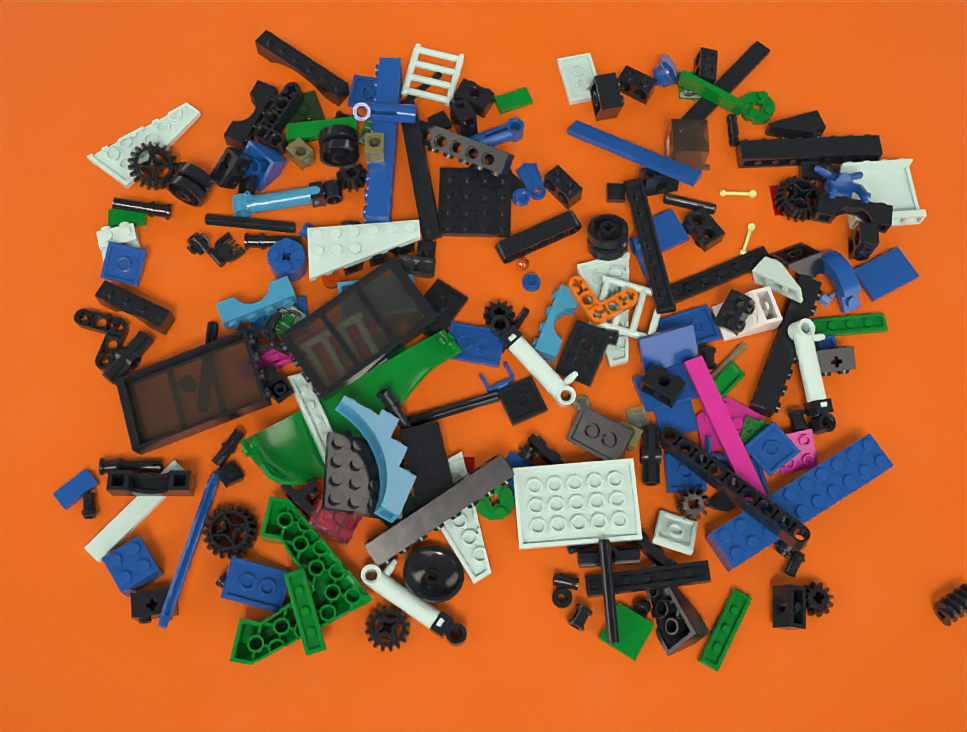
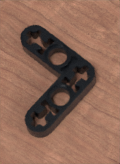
M80 309L74 314V321L79 327L106 334L95 358L96 366L100 371L105 372L115 360L116 352L124 345L129 333V326L123 319L87 309ZM85 315H86V317L89 319V320H85V319H84L83 321L80 320V318H84ZM99 320H106L104 327H97ZM122 325L123 329H119L117 332V330L114 327H120ZM111 341H116V348L112 350L107 348ZM106 359H107V360L109 361V363H108V364L105 363L104 366H103V365L101 364V362H102V361H106Z

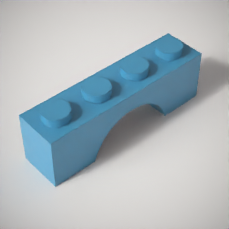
M288 276L270 282L267 295L257 303L245 304L231 297L216 303V307L226 330H234L238 328L240 323L255 322L262 316L276 313L279 308H290L295 303H298Z
M562 284L559 290L555 289L551 299L554 301L553 305H549L545 316H547L546 322L542 321L538 330L541 334L539 338L535 337L532 344L535 351L544 360L555 363L563 341L556 334L554 324L561 317L574 315L578 303L569 292L568 286Z

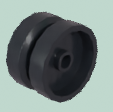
M338 124L325 127L319 132L320 161L330 167H345L346 162L351 165L353 161H358V135L354 128Z
M179 162L174 171L175 175H171L166 183V187L180 201L190 206L201 207L206 199V194L210 193L215 183L210 175L201 168L188 162Z
M612 214L599 215L589 222L587 230V248L589 253L594 258L603 261H613L623 257L628 248L629 227L627 222L623 218Z

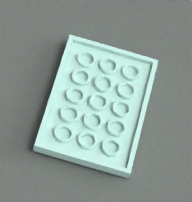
M633 458L513 468V473L515 474L513 478L519 550L599 543L600 539H609L610 542L642 540Z

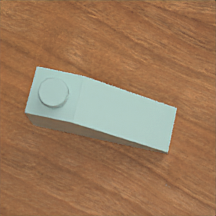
M765 256L752 270L754 283L763 287L770 286L772 291L802 303L803 297L800 286L778 260Z

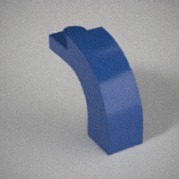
M829 249L821 252L824 270L821 274L826 275L833 283L837 292L840 311L847 313L860 308L858 293L862 292L850 263L835 250Z

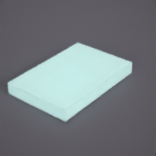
M584 53L557 58V66L569 105L591 101L589 86L594 76H597L591 54Z

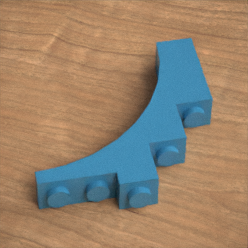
M344 395L337 404L335 411L346 417L359 429L369 443L377 462L380 478L379 499L374 514L392 523L399 517L417 477L409 470L399 467L408 448L400 441L391 438L399 419L383 409L376 414L370 408H366L354 399Z

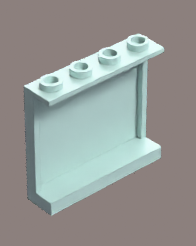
M913 159L866 160L855 163L850 161L841 165L840 173H863L861 179L853 181L863 185L867 192L871 193V197L868 198L869 202H882L887 205H893L891 226L920 224L927 216L925 209H919L909 169ZM856 193L852 194V199L860 200ZM847 214L850 229H855L859 222L862 221L854 215Z

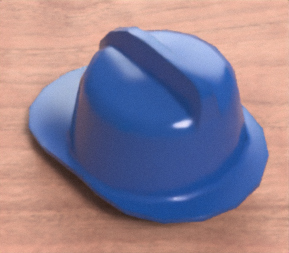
M662 54L660 62L653 69L654 79L657 80L656 86L668 87L672 84L677 85V67L669 55Z

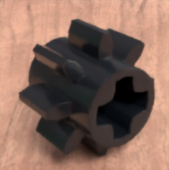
M196 232L187 239L190 245L186 248L194 255L196 253L202 255L210 248L207 244L210 239L205 233L199 235Z

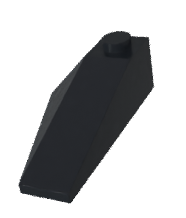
M655 562L649 568L658 567L660 564ZM678 587L646 590L647 597L651 599L653 611H651L652 617L656 619L657 638L667 656L696 644L710 633L698 611Z

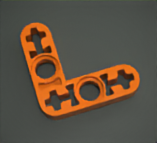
M580 276L572 277L568 285L569 292L589 321L594 325L603 324L633 307L638 300L637 291L627 288L600 303L587 282ZM574 283L581 284L580 290L578 287H573ZM626 295L629 297L633 296L632 301L630 299L625 300ZM586 296L590 297L592 299V303L584 304L582 302V298ZM616 303L619 308L612 311L609 309L608 304ZM595 312L597 314L602 313L600 319L598 317L594 318Z

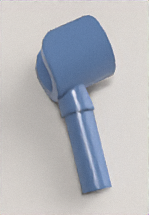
M836 290L830 295L823 293L818 303L827 307L837 295Z

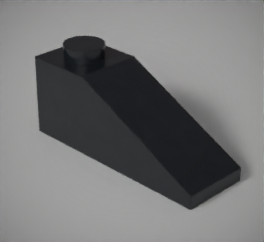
M818 110L769 123L765 134L766 136L786 139L821 137L826 126Z

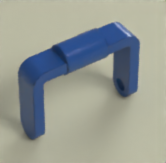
M504 362L503 365L510 378L504 379L492 387H489L484 376L479 374V378L487 392L500 390L514 382L515 376L507 362Z
M707 435L705 437V451L719 462H728L724 454L711 453V436Z

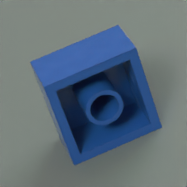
M139 535L102 558L119 590L127 597L130 596V593L137 592L164 575L145 540Z

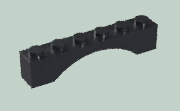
M265 30L255 40L259 55L272 63H279L296 71L336 106L339 107L349 96V88L346 81L268 30Z

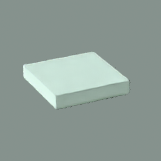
M659 510L652 543L691 556L694 549L698 522Z

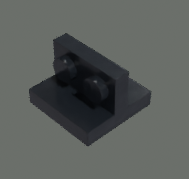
M312 478L299 491L292 485L283 484L281 486L286 497L314 524L319 519V516L311 504L315 505L322 498L323 492L319 483Z

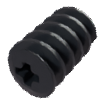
M961 584L959 588L954 589L953 592L948 593L940 601L934 603L935 614L944 625L951 626V621L957 622V617L962 618L964 613L967 614V584Z

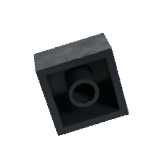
M616 72L594 76L589 86L596 121L616 118L624 106V97L620 95L619 90L621 87L620 79L616 77Z

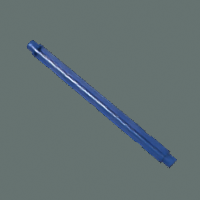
M212 473L207 481L159 615L160 620L157 626L166 629L169 621L172 620L204 523L219 486V477L216 473Z

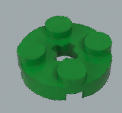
M754 91L742 97L745 104L740 115L745 121L749 120L753 122L752 124L762 125L771 119L775 112V104L766 91ZM759 106L760 110L758 111L757 108L754 109L753 107Z
M500 484L494 488L495 492L486 498L482 496L478 499L476 510L481 516L488 520L497 521L505 518L512 512L515 505V497L507 484L505 486ZM498 495L500 503L492 506V502L489 501L490 497Z

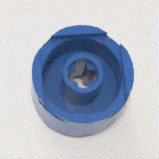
M283 238L272 245L267 253V257L274 277L280 279L288 276L289 281L292 282L300 280L307 271V258L302 245L290 238Z

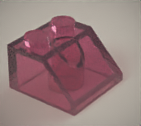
M322 497L309 525L328 540L347 546L363 516L322 510Z

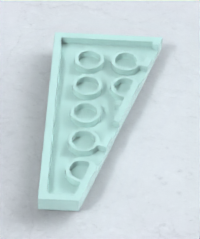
M186 102L168 112L167 116L159 120L158 118L153 120L152 124L146 127L142 126L119 138L115 144L109 147L106 145L101 148L102 151L94 155L91 153L86 157L90 162L129 189L135 183L134 179L136 176L130 177L129 175L133 170H128L127 168L130 165L128 158H132L131 152H136L135 147L141 148V143H145L148 147V143L151 141L153 146L156 145V142H159L160 148L166 145L165 151H167L201 117V113ZM149 154L143 155L138 160V164L148 161Z
M419 220L307 228L310 282L322 275L332 274L333 271L340 268H348L369 260L374 255L387 253L388 250L395 247H403L421 240Z
M630 252L613 261L598 259L577 264L578 275L587 282L595 296L599 299L603 285V275L629 282ZM610 285L606 299L619 293L621 287ZM586 296L588 304H591L592 299ZM616 303L608 304L609 309L615 311ZM629 309L622 312L619 326L629 328ZM619 334L617 346L608 345L605 356L609 367L628 363V336Z
M461 451L448 459L454 483L467 474L463 453ZM474 506L470 509L468 507L461 511L462 514L456 519L445 521V525L440 529L473 584L491 574L477 511Z

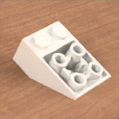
M770 286L744 294L754 300L755 310L752 315L747 317L744 330L739 332L737 336L719 327L724 341L777 329L783 319ZM739 302L737 308H742L745 302ZM723 303L712 307L715 317ZM735 318L729 319L728 325H732L735 322Z

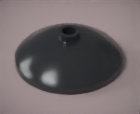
M427 545L419 547L409 554L403 566V579L409 591L417 598L426 602L441 603L452 599L458 594L464 582V570L459 559L451 551L440 546Z

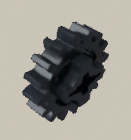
M384 605L383 611L380 612L376 608V615H369L371 622H366L365 625L370 629L366 630L365 634L371 635L367 640L369 643L375 642L373 645L375 649L381 646V652H384L387 647L392 652L393 646L400 649L399 643L407 642L404 635H410V632L406 630V628L410 627V623H404L407 615L401 617V609L395 612L394 606L387 610ZM385 615H391V616H394V617H396V618H394V619H387V618L385 617ZM378 620V621H379V627H378V629L375 630V632H374V625H375L376 621ZM387 624L389 627L392 626V632L388 633L387 631H384V625ZM400 626H402L401 633L399 637H397L396 631ZM386 638L389 639L391 642L385 643L380 641L379 639Z

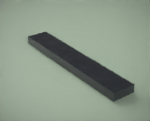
M762 246L670 285L675 304L752 272L765 256L771 258L769 253Z
M708 560L613 572L615 594L711 582ZM602 574L585 576L587 597L603 596Z

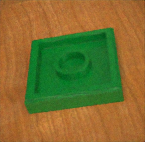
M618 603L616 610L619 643H608L606 626L598 639L635 661L655 624Z

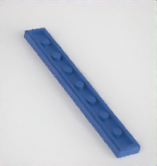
M578 120L567 130V134L692 187L702 177V172Z

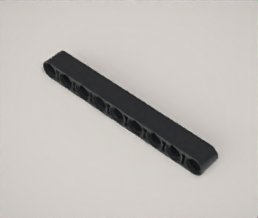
M666 427L662 430L660 446L664 451L795 550H802L807 546L810 530L804 524L675 428ZM666 438H672L673 440L668 441ZM686 449L689 452L684 453L681 450ZM697 461H702L705 464H698ZM713 473H718L721 476L716 477L713 475ZM729 485H734V486H736L737 488H736V489H731V488H729L728 486H729ZM745 497H750L753 501H747ZM761 510H767L770 514H764ZM778 522H783L787 526L782 527L778 524ZM795 535L802 536L804 540L797 539Z

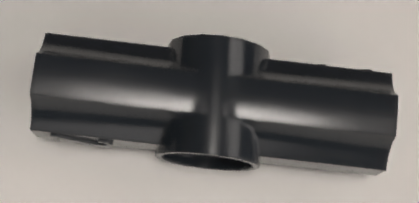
M139 331L127 346H122L116 352L115 360L102 376L113 385H116L115 379L125 376L129 370H134L138 367L142 359L141 356L153 344V339L143 331Z
M646 425L641 428L643 430L641 434L642 446L640 447L642 485L656 486L660 484V464L662 461V449L659 447V427Z
M638 545L611 546V554L614 558L612 566L640 564L641 556ZM599 548L577 550L579 568L601 567Z

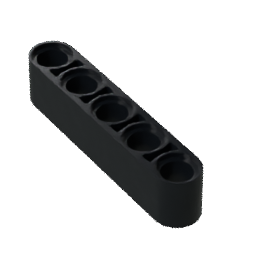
M567 211L498 242L494 248L502 262L507 264L575 234L582 228V225L574 211Z

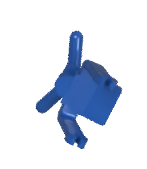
M819 165L814 167L816 173L827 179L824 189L828 193L829 198L835 199V196L852 198V194L856 193L862 200V203H869L868 198L871 197V193L867 192L863 185L853 181L861 179L863 177L862 172L851 174L846 172L831 173Z

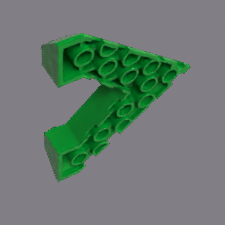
M270 496L260 537L262 541L283 545L298 569H305L321 628L372 602V597L363 589L341 560L296 509L294 504L290 500ZM290 602L262 622L240 618L229 661L253 665L300 640L301 636L292 603Z

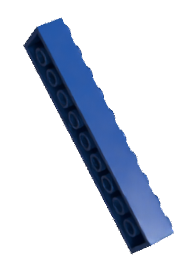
M380 57L379 64H376L375 68L377 79L374 80V90L376 91L375 95H373V103L400 104L402 89L401 58ZM373 110L372 112L378 114H397L394 111ZM373 121V126H370V133H384L385 159L384 162H367L369 173H366V206L363 207L364 224L391 222L399 122Z
M869 433L767 498L802 524H805L876 479L894 465ZM761 510L764 514H770L767 510ZM746 512L741 513L717 528L705 538L728 572L780 540L779 537ZM778 522V524L782 527L787 526L783 522Z

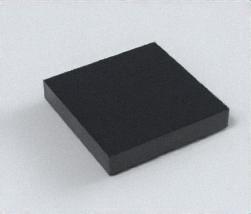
M532 377L497 391L499 400L512 426L548 411Z

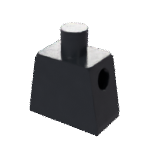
M452 99L449 102L450 119L456 133L465 137L478 134L477 115L466 99Z

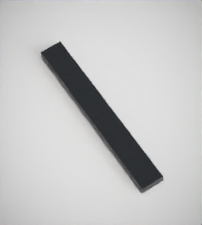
M756 41L714 86L731 94L769 55L771 50L759 41ZM702 97L673 126L672 130L687 140L715 111L718 105Z
M412 100L402 104L416 105V123H401L422 238L423 241H432L442 238L417 102Z
M643 179L624 181V187L656 313L675 312L676 305Z

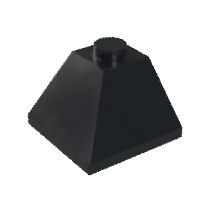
M802 242L769 254L772 259L778 260L782 265L809 278H815L818 274L824 272L821 252Z

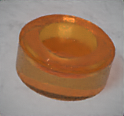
M333 271L332 274L327 276L326 274L322 275V283L328 289L337 288V283L341 282L340 274L337 271Z

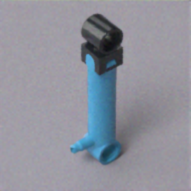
M328 180L323 183V186L322 181L309 183V187L252 195L249 191L232 197L234 216L246 218L254 213L313 205V208L326 206V203L335 205L343 201L341 183L338 180Z

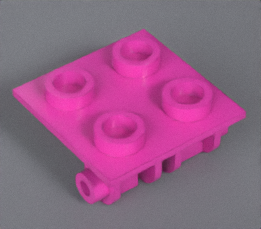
M812 429L786 434L801 452L780 469V474L818 466Z

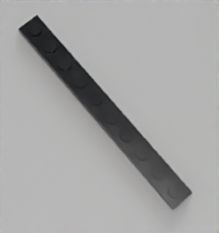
M532 434L527 439L526 445L535 449L534 452L548 465L568 464L560 459L561 456L554 449L550 450L546 446L544 439L540 436L536 437ZM643 531L642 540L631 541L634 545H638L640 551L653 563L658 562L660 566L678 564L673 559L669 560L658 545L654 546Z

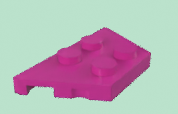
M729 397L722 399L739 436L745 417L756 420L764 419L761 414ZM704 411L696 416L699 428L698 438L702 449L705 450V437L707 435L711 436V453H714L721 448V445Z

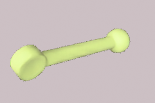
M722 189L719 192L720 196L745 195L754 198L757 195L755 190L750 192H734Z
M750 223L747 227L748 233L743 248L739 251L740 255L747 253L746 248L751 233L755 229L753 223Z

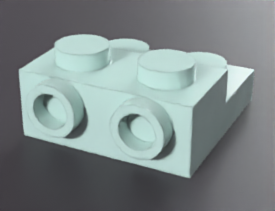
M122 222L119 224V227L114 228L105 226L101 228V231L96 232L103 262L109 241L141 249L137 229L133 223Z

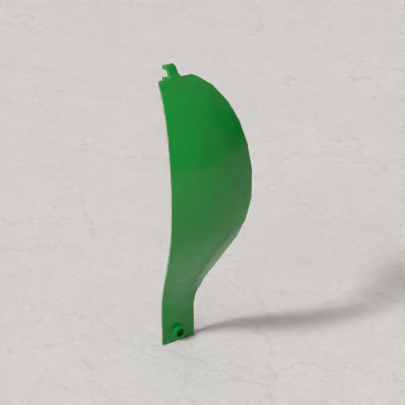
M443 329L365 373L327 401L321 398L319 402L333 432L343 434L344 431L350 429L354 437L364 438L359 429L346 417L335 411L337 404L343 396L354 399L360 405L370 408L374 413L378 414L382 409L384 410L385 406L380 399H377L376 393L384 387L391 386L393 395L396 399L400 400L402 406L430 371L461 353V348L454 341V337ZM301 410L246 439L240 440L242 444L241 451L246 457L250 456L267 478L279 484L298 485L308 483L312 478L317 480L324 477L325 464Z

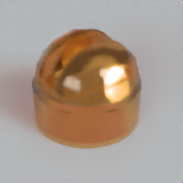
M517 256L516 271L528 269L529 260L524 256Z

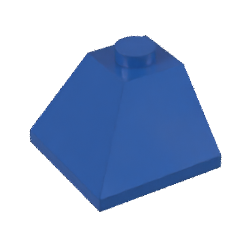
M249 140L244 152L253 161L243 175V178L249 175L256 177V189L261 192L280 176L287 160L276 150Z

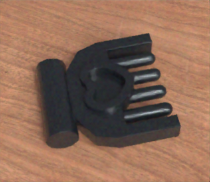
M229 232L216 241L214 244L215 250L210 248L207 251L208 255L220 268L226 264L225 262L231 263L236 261L246 253L242 247L236 249L239 244H235V240L230 242L233 237H231Z

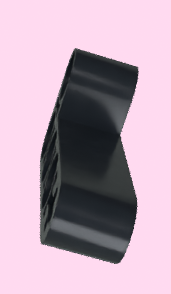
M289 82L285 85L254 131V135L260 144L276 150L280 155L287 153L286 147L289 145L281 133L305 99L303 91L296 82Z

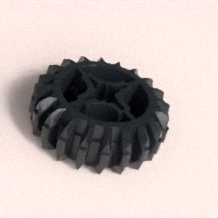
M149 141L148 147L145 143H141V148L136 146V152L130 153L132 158H128L130 165L127 168L133 171L129 175L130 177L136 176L134 179L135 183L141 181V188L146 184L147 190L154 186V190L157 191L158 185L161 189H165V184L171 175L174 174L178 163L173 161L177 157L170 156L172 154L171 149L165 151L166 145L160 148L159 142H156V145L153 146V143ZM149 154L148 161L138 164V160L143 155ZM156 154L164 158L165 161L158 160ZM151 161L152 163H154V166H156L155 172L152 166H150ZM168 168V173L158 179V172ZM140 170L149 173L151 179L144 176Z
M796 175L792 179L788 177L777 187L774 195V205L778 206L777 211H783L782 216H788V220L794 218L795 223L799 219L802 223L806 219L810 221L813 218L814 201L819 193L823 194V192H819L821 186L816 187V181L810 182V177L805 180L803 175L799 179ZM786 192L789 193L790 199H787Z
M232 504L229 505L228 510L221 506L222 512L219 513L217 510H214L216 516L213 518L209 515L208 519L211 522L204 523V526L208 529L202 532L203 535L207 536L203 541L209 543L207 549L213 550L212 554L215 556L219 554L221 559H224L227 555L228 559L231 560L233 554L240 558L241 551L244 554L248 553L245 549L247 546L249 548L254 547L251 541H257V537L253 534L259 533V530L254 528L258 523L253 520L254 515H248V509L242 510L240 505L235 510ZM230 518H240L243 521H245V523L233 524ZM223 521V527L216 533L218 525ZM229 525L233 529L232 538L228 535ZM246 531L243 540L238 543L239 536ZM220 539L222 541L229 540L232 546L224 547L217 544L216 541Z

